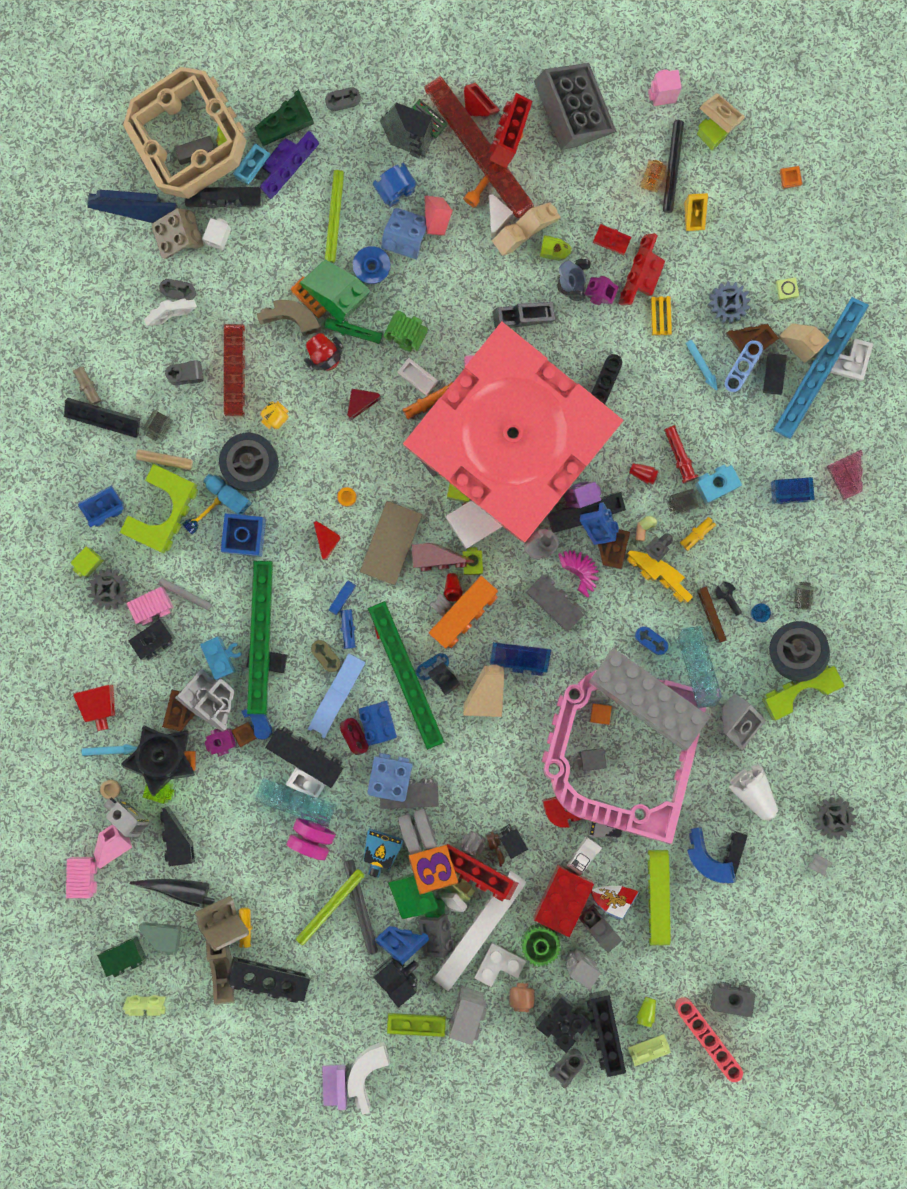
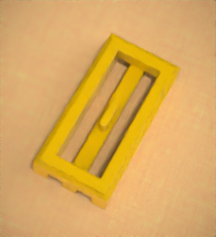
M670 296L651 297L652 336L672 334ZM656 302H659L660 331L656 330ZM663 302H666L667 331H664Z

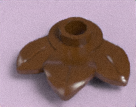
M492 831L490 832L491 834L486 835L490 850L495 849L499 866L502 867L505 859L498 848L501 843L498 834L494 835Z

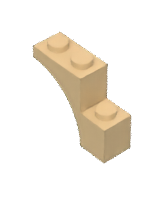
M550 202L531 208L515 224L505 226L492 242L502 256L515 251L521 244L540 230L557 222L561 217L556 207Z

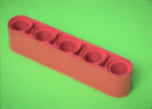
M686 997L679 998L675 1003V1008L680 1017L726 1078L731 1082L740 1081L743 1077V1070L691 1000ZM689 1004V1009L686 1012H682L681 1006ZM695 1020H701L699 1027L692 1026ZM707 1036H713V1040L710 1043L704 1042ZM724 1051L725 1055L723 1058H716L718 1052ZM730 1068H737L734 1074H728Z

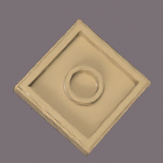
M718 93L704 102L699 108L727 133L737 127L745 118L743 114Z

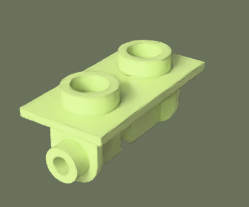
M463 879L459 884L443 888L445 890L449 889L452 893H457L465 903L471 899L470 897L475 892L473 886Z
M133 995L126 998L123 1010L129 1016H143L144 1010H147V1016H161V1014H165V1006L163 1005L166 996L152 995L150 997H140Z
M664 1034L628 1047L634 1066L671 1053Z

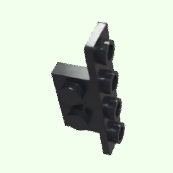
M206 187L189 199L185 198V206L207 208L260 207L261 189L260 187Z

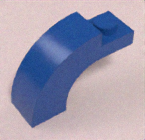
M702 827L691 829L692 833H689L691 845L694 844V848L687 851L695 868L703 876L715 882H736L733 863H723L713 859L706 850Z

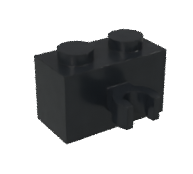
M159 619L128 640L140 660L147 659L150 661L158 655L156 652L161 648L166 650L174 644L172 641L176 637L165 621Z

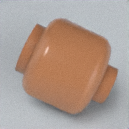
M517 983V987L510 989L509 1005L514 1008V1011L529 1012V1009L534 1007L535 991L532 988H528V984Z

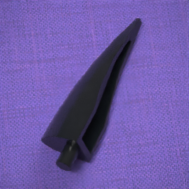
M147 879L130 882V885L165 894L187 905L204 908L205 905L215 903L214 898L207 897L209 883L182 879Z

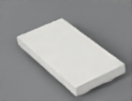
M472 501L446 516L447 521L465 549L503 527Z

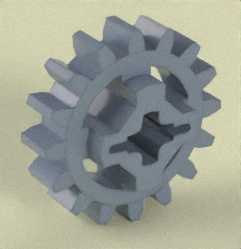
M727 281L725 286L720 283L718 289H713V294L709 296V299L712 301L709 302L708 306L713 307L710 313L717 314L716 320L721 317L722 323L727 319L729 324H732L734 319L738 322L741 319L740 316L744 317L747 314L745 311H748L750 306L746 304L751 299L746 298L749 292L742 291L743 285L738 288L737 282L732 286ZM734 297V299L732 300V303H731L730 305H728L727 307H725L726 304H727V301L731 300V299ZM717 299L720 302L721 308L718 307Z

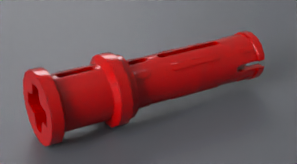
M673 425L664 429L677 461L676 468L680 470L682 475V483L697 479L698 474L694 472L692 459L686 455L676 426Z

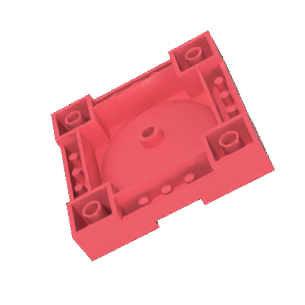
M501 321L460 375L405 440L403 446L484 510L522 543H525L624 420L579 383H575L549 362L547 357ZM515 429L518 432V437L510 438L507 431Z

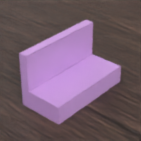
M346 1065L322 1066L324 1106L338 1105V1110H346Z

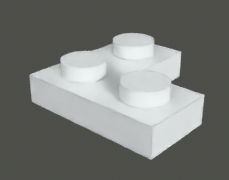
M180 299L175 302L165 300L160 303L157 309L150 311V314L144 319L146 326L161 325L172 316L187 315L197 305L195 300Z
M854 339L849 356L841 354L830 373L863 381L873 343Z
M491 942L474 978L492 987L500 970L518 978L526 963V959Z

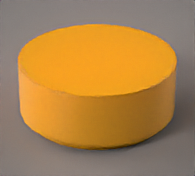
M345 487L338 492L337 499L342 506L349 507L356 502L357 496L352 488Z

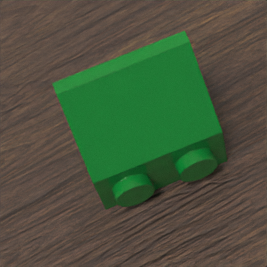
M413 873L388 882L402 919L420 916L438 909V902L433 891L420 895Z

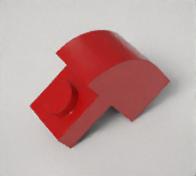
M556 796L542 800L545 814L555 826L568 828V819H571V822L582 820V818L565 810Z

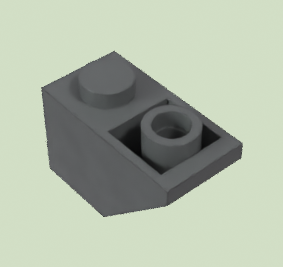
M593 905L580 915V921L607 953L623 941Z

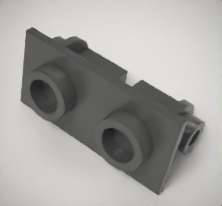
M665 533L660 538L656 536L645 548L648 555L659 562L670 550L668 546L673 542V537L669 533Z

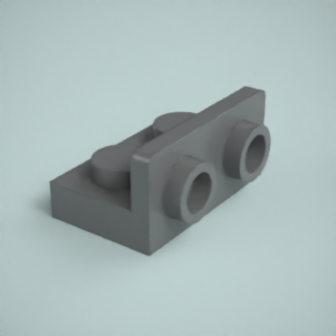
M442 914L439 918L421 917L418 919L420 935L424 933L429 937V941L422 946L423 955L440 958L447 956L453 950L448 914Z

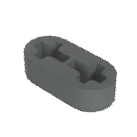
M354 87L330 92L325 98L326 106L331 111L355 107L360 103V92ZM350 93L356 96L354 101H351L349 98ZM331 98H335V100H339V101L336 102L337 105H333L332 103H329V102H331Z
M165 279L159 285L160 292L168 298L193 300L196 296L194 286L188 282ZM168 284H170L172 288L176 289V291L169 290V293H167V291L164 289V286L167 287ZM189 287L192 293H188L187 296L180 292V290H186Z

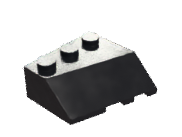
M396 102L389 112H386L384 117L382 116L380 119L390 145L410 152V155L420 158L421 156L425 158L433 139L432 116Z

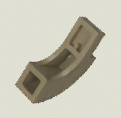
M275 300L273 301L274 309L264 308L260 313H256L261 325L281 319H288L300 327L303 336L321 331L314 314L307 307L295 301Z
M206 941L207 960L212 973L214 1005L235 1003L234 989L227 983V976L232 962L230 947L227 945L222 949L214 951Z

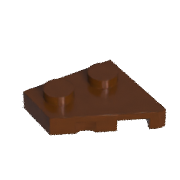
M619 529V532L616 534V541L598 544L603 566L622 570L630 537L629 531Z

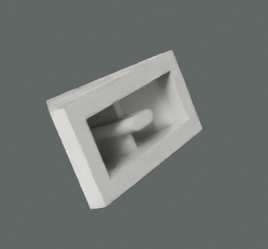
M492 194L489 195L491 237H495L513 218V211Z

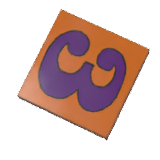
M447 845L408 856L420 895L458 883Z

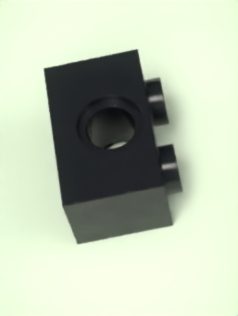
M508 824L500 829L499 839L511 859L528 850L516 825L511 826Z

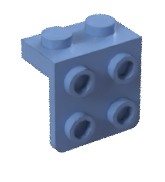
M395 208L384 229L381 248L417 260L421 241L427 229L425 217Z
M379 753V756L375 755L368 786V795L404 802L413 763L409 762L410 758L398 756L397 760L390 758V754Z

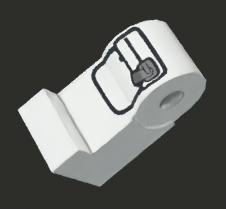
M586 836L574 852L567 866L581 875L602 847Z

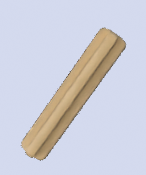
M140 449L136 453V459L187 470H191L193 465L191 459Z

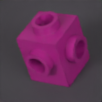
M600 276L599 278L591 277L585 295L595 305H601V303L612 304L619 287L605 276Z
M231 728L225 731L214 729L210 731L211 735L206 736L205 746L207 751H211L212 755L217 753L218 757L228 754V749L237 746Z

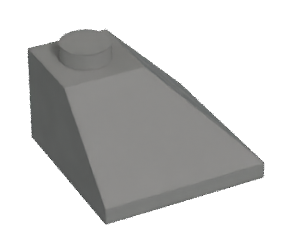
M733 694L722 708L723 733L738 748L743 750L766 720L751 704L736 694Z

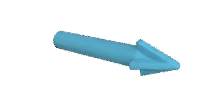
M689 340L685 344L705 376V382L715 390H718L715 374L712 375L694 342Z
M124 744L123 746L82 748V756L122 753L126 755L136 751L137 747Z

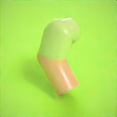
M646 516L638 522L635 540L645 541L646 530L655 527L657 519L652 516Z

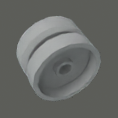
M424 808L415 811L414 818L416 824L413 823L409 814L398 817L401 834L410 855L422 852L421 841L426 850L438 847Z

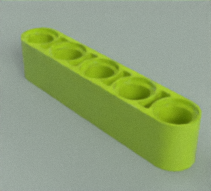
M648 850L650 860H648V874H650V880H648V894H650L648 909L651 918H649V933H651L649 943L650 946L670 945L668 850Z

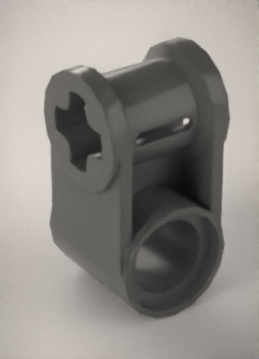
M198 360L170 365L165 370L166 378L175 386L204 381L201 361ZM174 372L178 373L176 375V378L172 377L174 375Z
M570 1049L553 1066L549 1076L556 1078L561 1083V1086L566 1088L583 1068L582 1053L577 1049ZM572 1057H578L580 1059L577 1063H571L569 1061Z

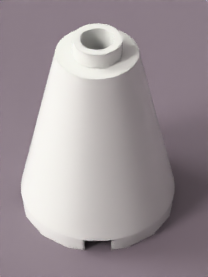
M754 765L751 766L752 770L748 772L746 769L742 770L731 779L730 790L762 820H772L776 817L778 808L763 767Z

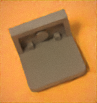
M177 208L152 224L161 257L164 259L173 256L186 247L199 249L204 246L202 235L199 232L196 217L192 210Z
M231 896L194 912L199 931L214 951L222 949L249 935L248 928L236 913Z

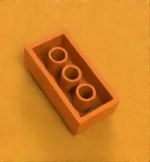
M480 576L429 631V634L445 649L448 646L452 648L459 641L456 637L461 632L465 634L472 627L470 622L474 618L478 620L484 614L483 608L487 604L491 606L496 601L498 590L483 576Z

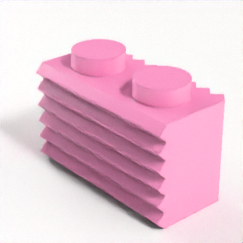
M159 587L126 603L135 623L142 624V626L152 623V618L158 615L160 618L171 613L170 610L174 608L164 587Z
M94 857L68 858L66 865V898L93 897L97 891V882H94V874L97 873V863L94 862Z

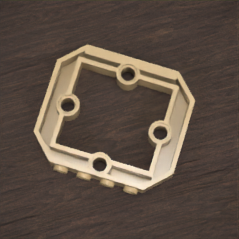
M180 67L130 100L123 126L156 186L164 194L189 199L240 165L247 141L243 135L246 131L240 122L235 121L234 118L237 116L231 106L227 107L226 102L228 100L224 93L218 91V82L214 76L210 78L206 71ZM199 90L206 102V112L219 125L227 141L209 153L203 149L196 150L191 156L192 164L171 176L164 163L167 159L166 150L156 140H151L143 125L164 111L170 115L177 114L182 107L181 100Z

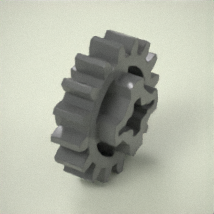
M110 568L106 569V573L100 569V575L93 574L95 579L88 580L92 585L87 587V590L91 591L88 598H94L92 604L99 603L98 608L100 609L105 605L106 610H110L111 606L117 609L118 603L124 605L122 599L129 598L125 592L130 591V588L125 586L129 581H123L125 575L120 574L118 576L119 571L114 570L112 573ZM108 576L114 577V578L111 579L110 581H106V580L104 579L105 577H108ZM106 585H107V586H111V587H110V590H111L110 593L106 592V591H107ZM107 597L113 599V601L111 602H105L103 600Z
M830 797L829 802L823 799L824 805L817 804L819 811L813 812L817 815V818L813 819V822L818 823L815 828L817 830L822 829L820 834L823 836L827 834L829 839H832L834 836L835 839L840 840V835L846 838L847 831L853 832L850 828L851 825L856 826V823L852 820L857 818V815L851 813L855 809L848 807L849 802H843L841 798H837L835 801V798ZM831 806H838L834 810L828 809ZM830 814L836 815L840 823L835 822ZM836 827L842 828L838 831H831L834 830Z

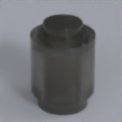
M799 582V585H795L793 602L795 609L811 610L815 587L811 586L810 582Z

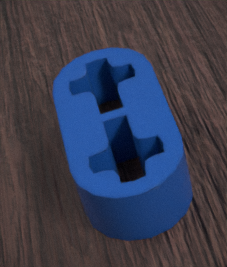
M348 580L328 611L337 616L356 585Z
M640 627L636 630L635 639L656 655H662L667 652L668 642L648 627ZM646 630L648 632L647 636L650 637L651 640H641V635L639 634V632H644ZM652 642H663L664 650L656 651V645Z

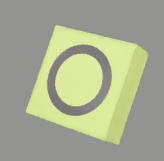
M796 277L776 281L779 300L799 297Z

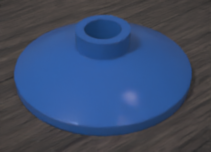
M368 246L362 248L353 259L354 274L360 281L366 284L380 283L390 272V259L387 253L379 247ZM374 264L376 267L374 270H370L368 266Z

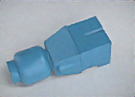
M208 474L203 481L206 484V489L212 494L218 495V500L237 515H243L252 504L233 486H227L226 482L217 475Z

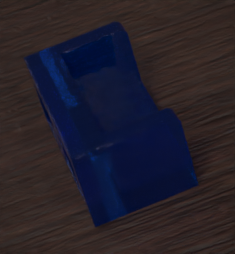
M813 477L771 481L772 505L814 501Z

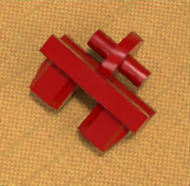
M600 224L593 243L624 256L632 237L619 232L617 229Z

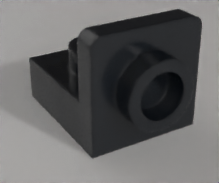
M444 662L428 672L430 678L440 687L445 695L460 686V682L455 674Z

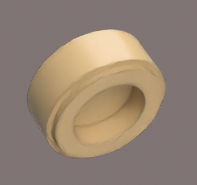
M107 780L100 787L101 795L106 799L116 798L121 791L119 783L115 780Z

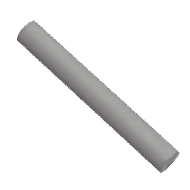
M161 578L158 582L160 586L208 611L212 606L211 603L164 578Z

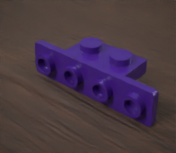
M308 131L297 144L284 138L263 164L262 168L270 175L260 188L269 199H272L319 145L312 132Z

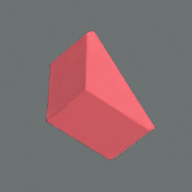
M425 196L426 234L445 235L453 210L442 197Z

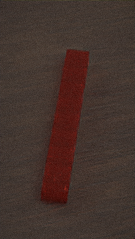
M439 76L425 85V92L430 94L432 97L430 98L448 122V125L505 204L513 211V215L519 219L529 209L534 208L531 199L508 167L505 168L489 160L492 153L489 151L491 144L445 80Z

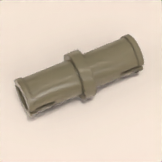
M84 366L73 370V374H75L80 384L79 388L84 392L89 403L95 405L101 402L94 388L95 384L88 377Z

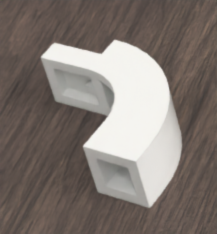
M385 1042L374 1044L359 1054L351 1067L348 1079L349 1098L357 1096L355 1097L356 1107L361 1109L362 1115L370 1113L371 1108L365 1088L366 1077L373 1070L388 1066L390 1062Z

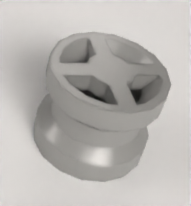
M440 593L437 595V599L429 604L442 617L453 606Z
M815 853L813 856L814 860L812 863H809L808 867L825 876L827 874L826 869L832 865V862Z

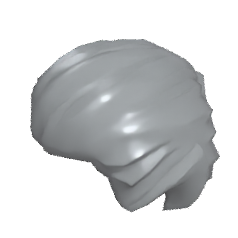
M538 529L525 542L524 551L533 559H548L557 549L559 539L551 530Z

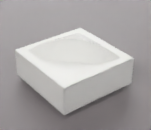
M444 893L441 897L451 911L464 912L467 908V905L457 893Z

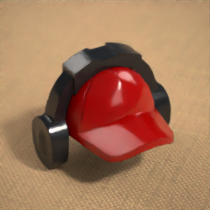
M318 333L306 343L311 360L307 357L304 362L312 372L314 370H333L339 364L344 347L337 337H334L331 341L323 333Z

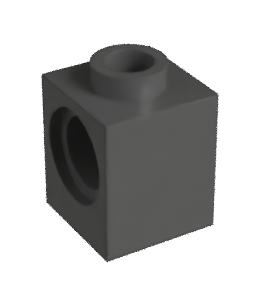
M603 748L580 751V756H577L578 767H582L583 771L607 768Z

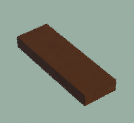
M707 586L697 589L715 641L717 643L727 641Z

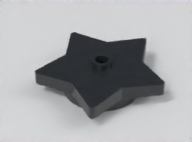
M144 725L137 750L121 763V766L143 776L152 796H155L171 779L194 776V770L185 756L189 731L165 734Z

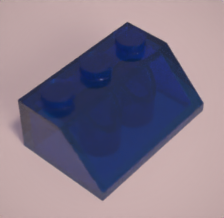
M493 642L489 666L499 665L504 667V669L512 668V672L522 674L524 670H529L531 675L542 676L543 672H548L551 649Z

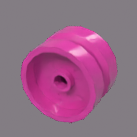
M297 818L293 829L298 834H291L286 845L305 856L325 861L329 853L326 845L333 843L336 833L318 823Z

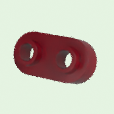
M347 718L342 721L340 731L351 752L355 755L366 753L369 745L358 721L354 718Z

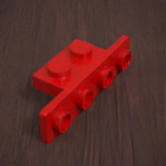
M655 233L645 234L640 241V247L637 255L634 257L633 266L627 275L625 287L620 294L618 304L621 306L632 305L637 290L645 295L653 296L665 264V260L652 253L658 237Z

